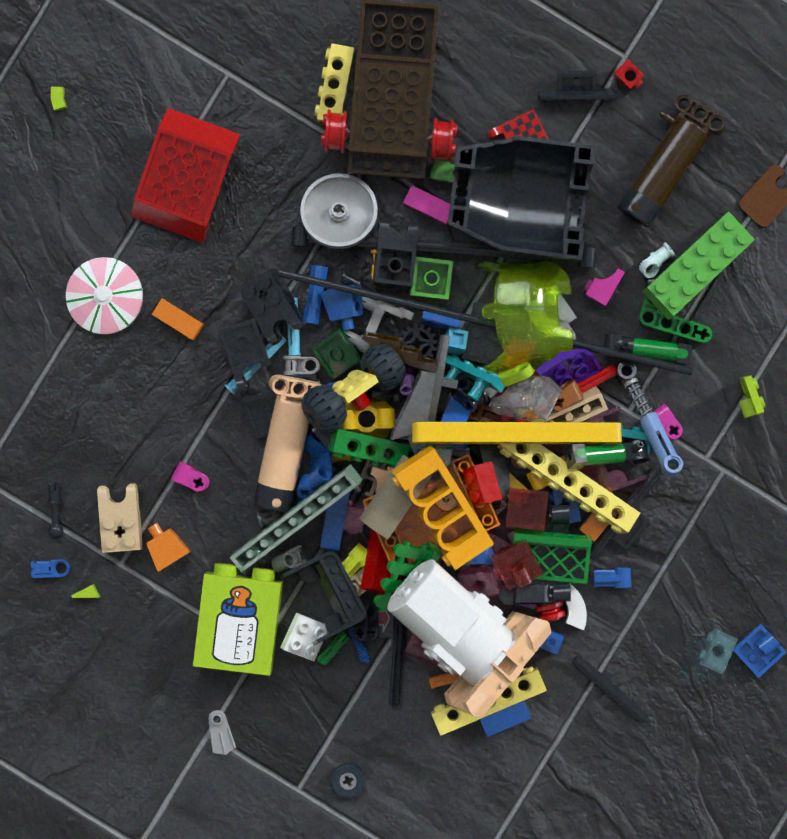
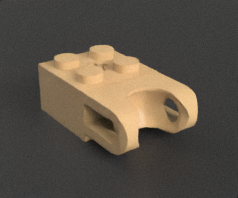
M131 483L126 487V497L120 503L111 499L109 489L106 486H99L97 496L102 553L143 549L137 485ZM119 526L122 527V529H125V533L122 534V537L119 536V534H117Z

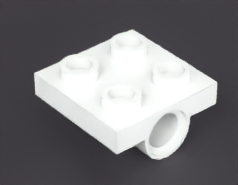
M296 613L280 648L315 661L323 642L313 646L312 642L327 635L328 632L325 624Z

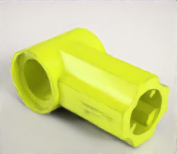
M360 542L342 562L349 578L360 567L362 568L365 565L367 549Z

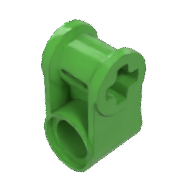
M435 159L429 178L453 183L455 165Z

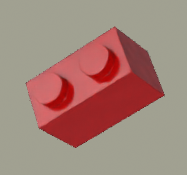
M492 462L475 465L463 470L473 507L503 499Z

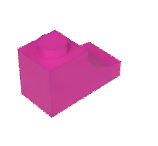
M617 269L609 278L589 280L584 288L586 291L585 296L602 306H606L625 272Z

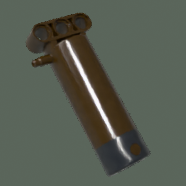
M686 94L679 95L675 100L676 110L679 113L676 118L669 113L661 111L660 117L669 122L671 126L617 207L628 218L646 228L650 227L710 134L720 135L726 129L724 117ZM683 101L689 103V106L685 109L679 107V104ZM699 111L706 113L705 117L701 119L696 118L695 115ZM715 121L722 123V126L718 129L713 128L711 125Z

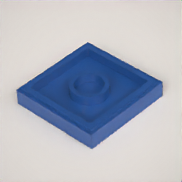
M423 311L421 323L446 331L450 327L459 329L461 323L460 320Z

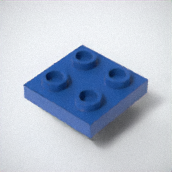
M758 624L732 648L758 678L787 653L762 624Z

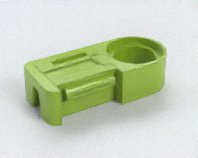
M525 362L505 372H499L498 376L501 378L500 382L507 387L533 375L534 370L529 362Z

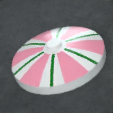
M95 258L83 263L74 271L67 284L66 303L71 316L81 327L94 333L112 334L125 329L136 319L142 307L143 289L138 276L128 265L113 258Z

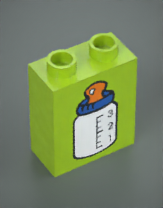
M215 563L214 572L207 571L204 574L193 661L194 667L271 675L283 581L275 580V570L253 568L252 577L237 575L236 565Z

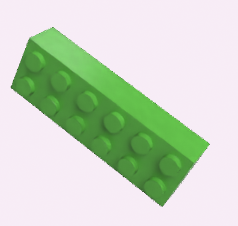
M727 212L642 292L669 320L755 239L730 212Z

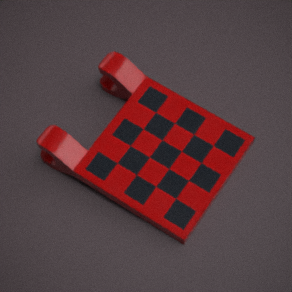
M534 109L488 132L490 139L503 133L505 139L522 136L549 140Z

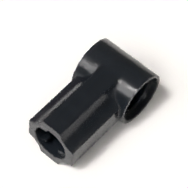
M401 384L387 391L378 390L374 386L367 390L370 402L373 403L388 400L389 402L406 400V396L400 392Z

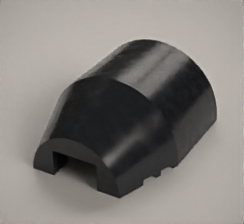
M515 136L510 139L494 140V142L485 144L479 143L458 147L448 225L502 252L581 262L584 241L582 240L586 199L589 190L590 173L594 162L595 146Z

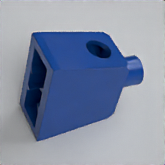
M361 284L349 285L353 287L362 288ZM333 289L321 292L329 319L331 321L341 320L343 331L355 329L353 317L362 316L363 314L362 296Z

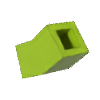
M51 87V102L55 111L67 108L64 99L65 88Z

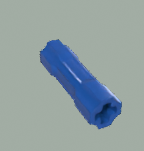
M312 265L310 276L326 280L328 267ZM309 284L303 314L306 323L319 325L322 302L321 292H323L324 287Z

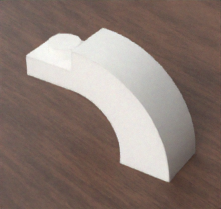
M570 584L571 602H566L568 613L565 622L584 630L587 619L586 606L580 593Z

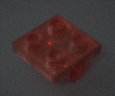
M526 539L491 555V559L508 590L517 586L518 588H523L532 583L534 578L543 575V571Z

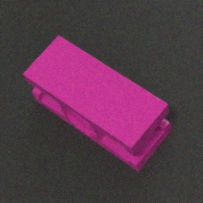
M411 185L403 204L446 225L450 204Z

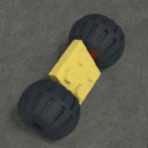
M377 344L369 347L364 352L360 361L362 371H351L347 375L348 377L334 383L332 388L327 385H319L306 392L301 401V407L304 415L316 430L322 433H329L339 429L347 417V410L343 402L350 403L372 386L378 390L387 391L401 384L406 375V368L399 354L391 346Z

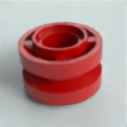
M550 602L549 604L536 606L537 612H541L538 618L548 622L561 619V617L565 616V611L560 609L563 603Z

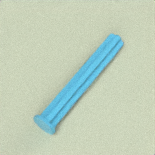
M283 336L278 344L272 345L268 343L265 346L269 358L286 342ZM260 362L242 369L246 381L261 367ZM233 378L228 385L225 384L224 386L233 395H236L235 393L238 391V388Z

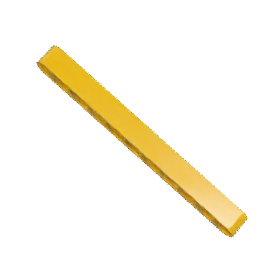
M412 423V443L414 444L622 443L621 423Z

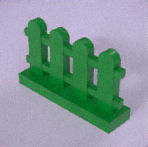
M404 541L403 544L399 543L394 546L393 552L398 556V559L387 564V570L392 575L390 578H384L380 582V586L385 590L384 595H377L374 598V604L380 611L384 612L387 609L391 593L395 592L405 581L397 579L398 575L408 576L417 566L427 560L432 559L438 563L442 551L434 542L427 541V544H421L419 547L410 545L409 541ZM404 559H415L414 564L404 562Z

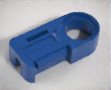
M64 559L36 561V563L34 560L31 562L32 578L63 577L70 572V564ZM58 563L66 565L65 573L57 572L56 565Z

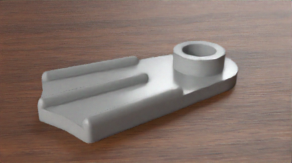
M215 710L211 712L208 720L212 752L226 755L236 748L228 721L222 711ZM219 716L221 721L215 722L214 717Z

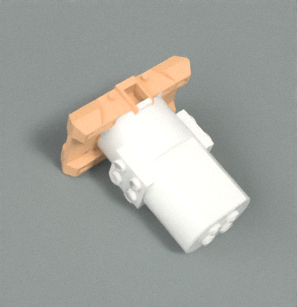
M432 559L427 560L417 566L396 589L388 602L387 609L423 641L421 647L425 649L423 653L426 656L439 662L438 666L443 671H448L452 675L454 673L459 675L444 693L446 703L464 713L482 718L511 682L513 683L520 675L526 663L551 634L550 623L514 611L505 619L502 616L503 612L497 606H491L488 603L490 600L484 594H478L476 591H467L438 563Z

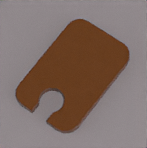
M779 165L771 166L739 201L741 210L761 227L770 225L787 206V188L779 189L776 186V179L786 172Z

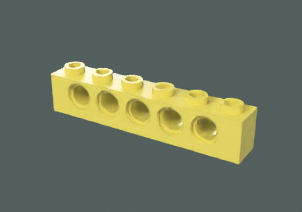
M530 666L525 668L522 674L513 683L511 682L508 685V688L511 689V694L507 697L500 695L482 718L547 691L537 667L533 668ZM521 680H527L529 682V685L526 689H520L518 687V683ZM444 704L434 707V711L431 712L440 736L481 719V717L464 713L455 707L445 706ZM456 710L458 712L457 718L450 719L447 716L448 712Z

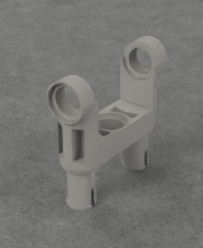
M362 297V300L366 302H362V307L372 311L373 314L366 331L376 333L385 312L401 319L404 317L412 320L414 313L402 307ZM348 330L344 331L346 335L351 337L349 340L356 346L358 351L364 353L371 347L370 344L362 340L363 335L360 336Z

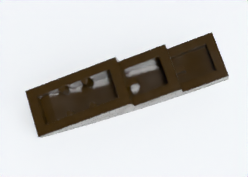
M365 331L362 336V340L371 346L377 344L391 346L405 364L435 372L437 369L438 360L421 357V349L403 346V338Z

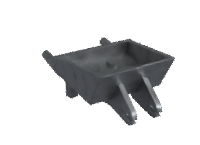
M439 334L435 357L438 360L437 369L435 372L418 370L412 385V393L407 396L397 418L400 421L396 423L394 434H390L391 440L407 436L415 455L420 452V449L423 450L431 444L412 443V423L435 422L441 386L456 389L458 385V380L443 377L450 336Z

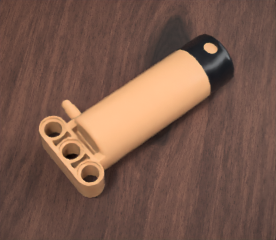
M274 375L270 378L269 387L277 395L254 497V504L256 506L278 512H288L291 510L310 423L303 413L301 401L309 389L321 385L320 383L284 375ZM278 380H283V386L280 389H275V383ZM296 384L302 385V389L299 392L293 391Z

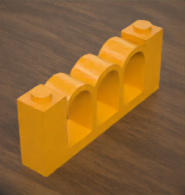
M431 445L391 471L394 475L391 479L396 487H401L407 497L415 505L419 506L420 518L430 528H433L434 540L443 548L441 549L444 554L442 559L447 567L451 565L456 570L494 545L438 453ZM437 470L445 485L423 499L414 498L413 489L415 485ZM451 493L459 507L437 521L428 520L427 512L429 508ZM465 515L473 529L451 543L442 542L441 534L443 530Z

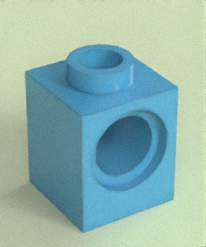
M450 327L444 334L450 336L447 353L460 356L466 350L468 331Z

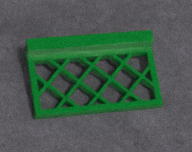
M514 529L510 577L587 584L592 537ZM517 544H526L530 550L521 556L517 551ZM539 546H545L549 552L540 558L534 550ZM559 547L565 548L568 552L562 559H559L554 553ZM578 549L586 550V557L581 561H578L573 555ZM532 552L538 561L529 566L524 558ZM552 554L558 562L549 568L543 560ZM571 556L577 564L568 570L562 562ZM520 561L528 568L523 573L514 572L515 565ZM540 562L547 569L542 575L536 574L533 570ZM559 564L566 571L562 576H556L552 572ZM580 566L584 571V578H575L571 572Z

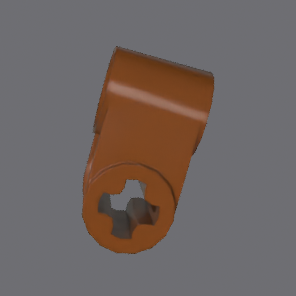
M573 379L548 394L544 399V404L549 410L562 411L580 401L584 396Z

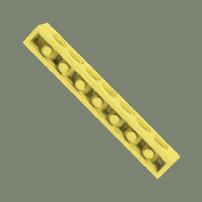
M498 444L497 448L500 449L502 455L515 459L518 466L531 470L534 477L540 480L543 478L548 482L547 485L556 491L559 489L564 493L563 496L566 499L578 502L581 509L594 513L597 520L610 524L612 526L611 529L616 533H628L640 515V512L579 470L567 469L566 461L541 444H520L524 448L522 454L517 452V444ZM533 455L539 457L540 462L538 465L533 463ZM549 466H552V467L555 468V475H554V476H552V475L549 474V472H548V467H549ZM565 477L570 478V487L564 484ZM581 487L586 489V497L580 495ZM597 498L602 500V508L596 506ZM613 509H615L619 514L617 519H614L612 517L611 513Z

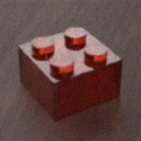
M510 488L506 528L545 532L549 492Z

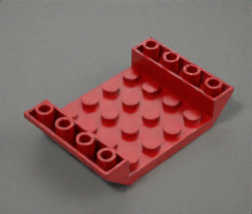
M168 108L158 127L134 198L131 217L204 243L212 211L232 153H235L241 134Z

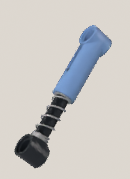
M624 361L617 368L616 380L629 391V397H632V403L637 407L636 412H639L641 415L639 422L662 466V473L668 478H675L683 468V461L677 455L657 413L651 412L652 408H649L648 400H645L644 393L641 392L636 375V366L630 361ZM627 370L631 375L624 376L621 371ZM668 463H674L677 469H670Z

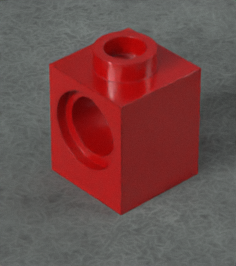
M627 59L614 72L613 76L630 91L632 88L636 90L643 83L641 79L644 74ZM632 72L635 80H626L625 73Z

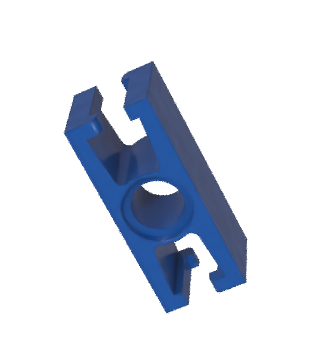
M521 701L481 718L480 721L487 737L527 721L531 719L525 702Z

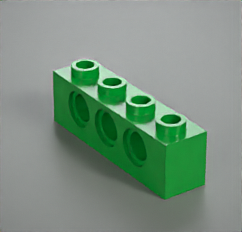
M337 429L331 434L328 451L334 452L333 456L345 458V455L352 456L351 460L363 462V459L370 460L369 464L381 466V463H385L389 467L394 468L403 455L409 456L411 445ZM350 441H353L354 448L349 451L347 445ZM368 445H371L372 452L371 454L367 455L366 447ZM389 449L390 456L385 459L384 451Z

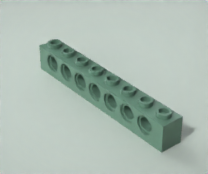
M350 464L236 550L230 559L242 573L354 489L363 479Z

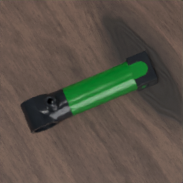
M605 334L604 347L661 361L690 364L692 345Z
M636 440L624 444L594 446L572 444L564 450L567 469H579L586 465L631 462V464H641L650 460L645 440Z

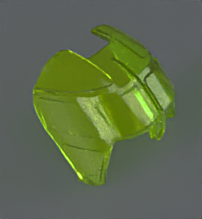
M481 261V264H479L480 269L487 272L493 269L500 273L496 280L494 303L486 304L482 308L484 318H495L498 338L504 350L492 363L484 366L488 373H502L525 362H529L533 370L536 371L543 363L556 357L558 353L572 350L573 331L559 325L558 295L571 294L570 280L566 272L557 263L550 261L526 263ZM524 307H544V310H524Z

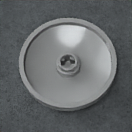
M342 173L326 175L316 180L305 192L300 209L302 223L309 236L319 244L334 249L349 248L366 239L376 224L378 214L376 198L370 187L359 178Z

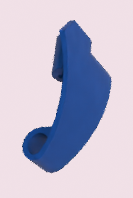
M312 430L307 433L304 449L310 453L309 474L302 475L297 488L298 504L328 482L332 476L331 452L328 451Z

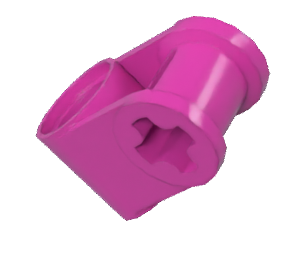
M664 403L653 411L657 413L670 440H676L682 435V426ZM670 426H672V428L677 427V428H678V430H677V434H678V435H675V434L670 435L669 432H670L671 429H670L669 427H670Z
M180 461L171 477L173 481L187 486L194 491H203L208 488L210 483L208 476ZM202 478L204 485L198 487L196 479Z

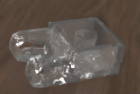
M532 375L523 381L507 386L506 391L499 397H493L488 406L498 415L546 423L562 389L550 377Z

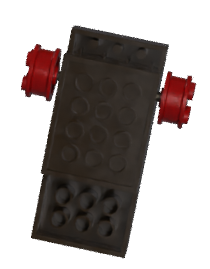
M362 0L351 128L348 129L347 125L348 111H344L342 114L332 113L328 109L327 114H323L322 125L326 130L321 135V145L325 147V152L340 150L341 154H344L346 140L350 137L349 175L425 181L428 143L432 147L431 161L439 158L447 159V162H450L451 158H455L456 144H452V138L456 139L457 125L454 124L453 119L450 122H441L434 118L433 132L431 131V135H428L439 5Z

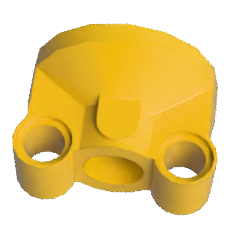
M387 401L370 402L366 409L356 411L351 402L346 403L347 417L339 429L385 439L392 428H395L394 408H391ZM366 410L371 411L375 415V423L368 428L361 426L358 422L359 414Z

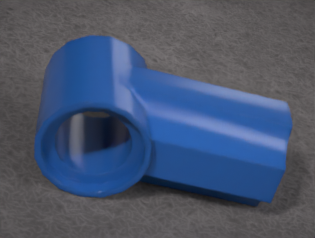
M631 568L593 570L594 587H631Z

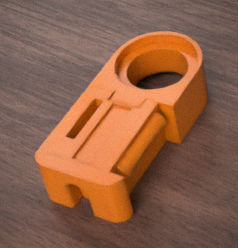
M448 672L430 677L431 689L454 683L459 675L456 673L452 675Z

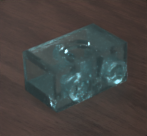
M714 628V631H710L707 636L706 642H708L706 649H702L699 655L700 664L723 674L738 638ZM717 645L721 646V653L719 655H713V647Z

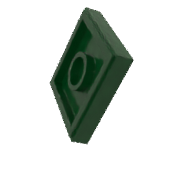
M342 328L311 348L331 380L336 379L361 361V356Z

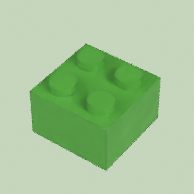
M416 257L413 287L409 291V295L449 300L453 261Z

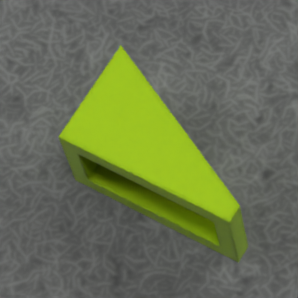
M93 584L71 595V597L99 598L100 595Z

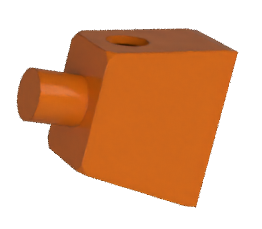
M158 523L148 528L153 539L146 544L158 572L191 552L171 528L163 532Z

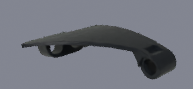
M549 505V523L542 532L569 534V505ZM539 546L534 550L540 558L549 552L545 546ZM561 547L554 551L559 559L568 554L565 548ZM532 552L524 558L529 566L538 561ZM552 554L543 560L549 568L558 562ZM568 557V558H567L566 560H564L562 563H563V564L567 567V569L569 570V557ZM521 561L514 572L523 573L528 568ZM541 562L533 568L535 573L540 575L547 571ZM560 564L552 570L556 576H562L566 573ZM509 577L497 594V597L504 605L571 602L570 582Z

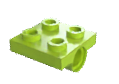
M751 375L739 378L746 399L739 401L744 418L763 413V408L766 406L763 397L758 395L757 389H759L756 378H752Z

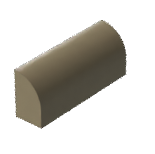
M403 455L394 469L409 458ZM392 472L359 517L363 523L386 539L391 536L413 504L401 487L397 488L391 478L394 477ZM432 474L415 485L413 489L414 498L417 499L433 476Z

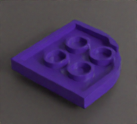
M585 349L562 351L556 357L543 363L536 369L549 394L570 380L574 379L578 383L602 370L593 353Z

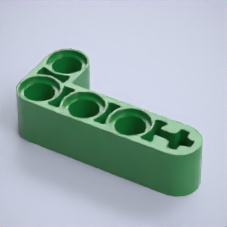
M644 296L638 315L641 325L698 343H705L711 340L712 330L708 326L676 316L669 319L671 325L668 329L663 328L661 321L666 317ZM645 312H649L652 315L650 323H646L643 320ZM682 323L689 326L687 334L680 332L679 328ZM703 329L705 334H707V337L700 339L701 335L696 333L691 337L693 331L701 332Z

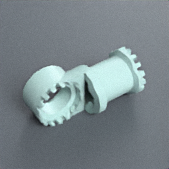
M666 242L657 251L651 252L650 256L642 261L643 263H640L639 270L646 278L656 276L662 263L668 258L675 256L673 250H669L670 247ZM653 265L652 269L646 272V268Z

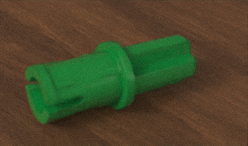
M343 632L339 633L331 643H327L328 646L318 656L317 660L322 665H327L336 653H340L339 650L350 638Z

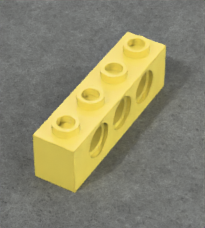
M331 44V48H327L325 59L328 60L327 67H323L322 78L325 79L324 85L319 87L318 97H321L320 105L316 104L314 116H317L318 122H323V114H327L328 109L332 113L343 114L355 52L353 47ZM335 61L343 63V67L340 70L333 69L332 65ZM337 80L340 84L338 88L331 89L329 82ZM327 99H334L336 101L335 106L332 108L326 107L325 102Z

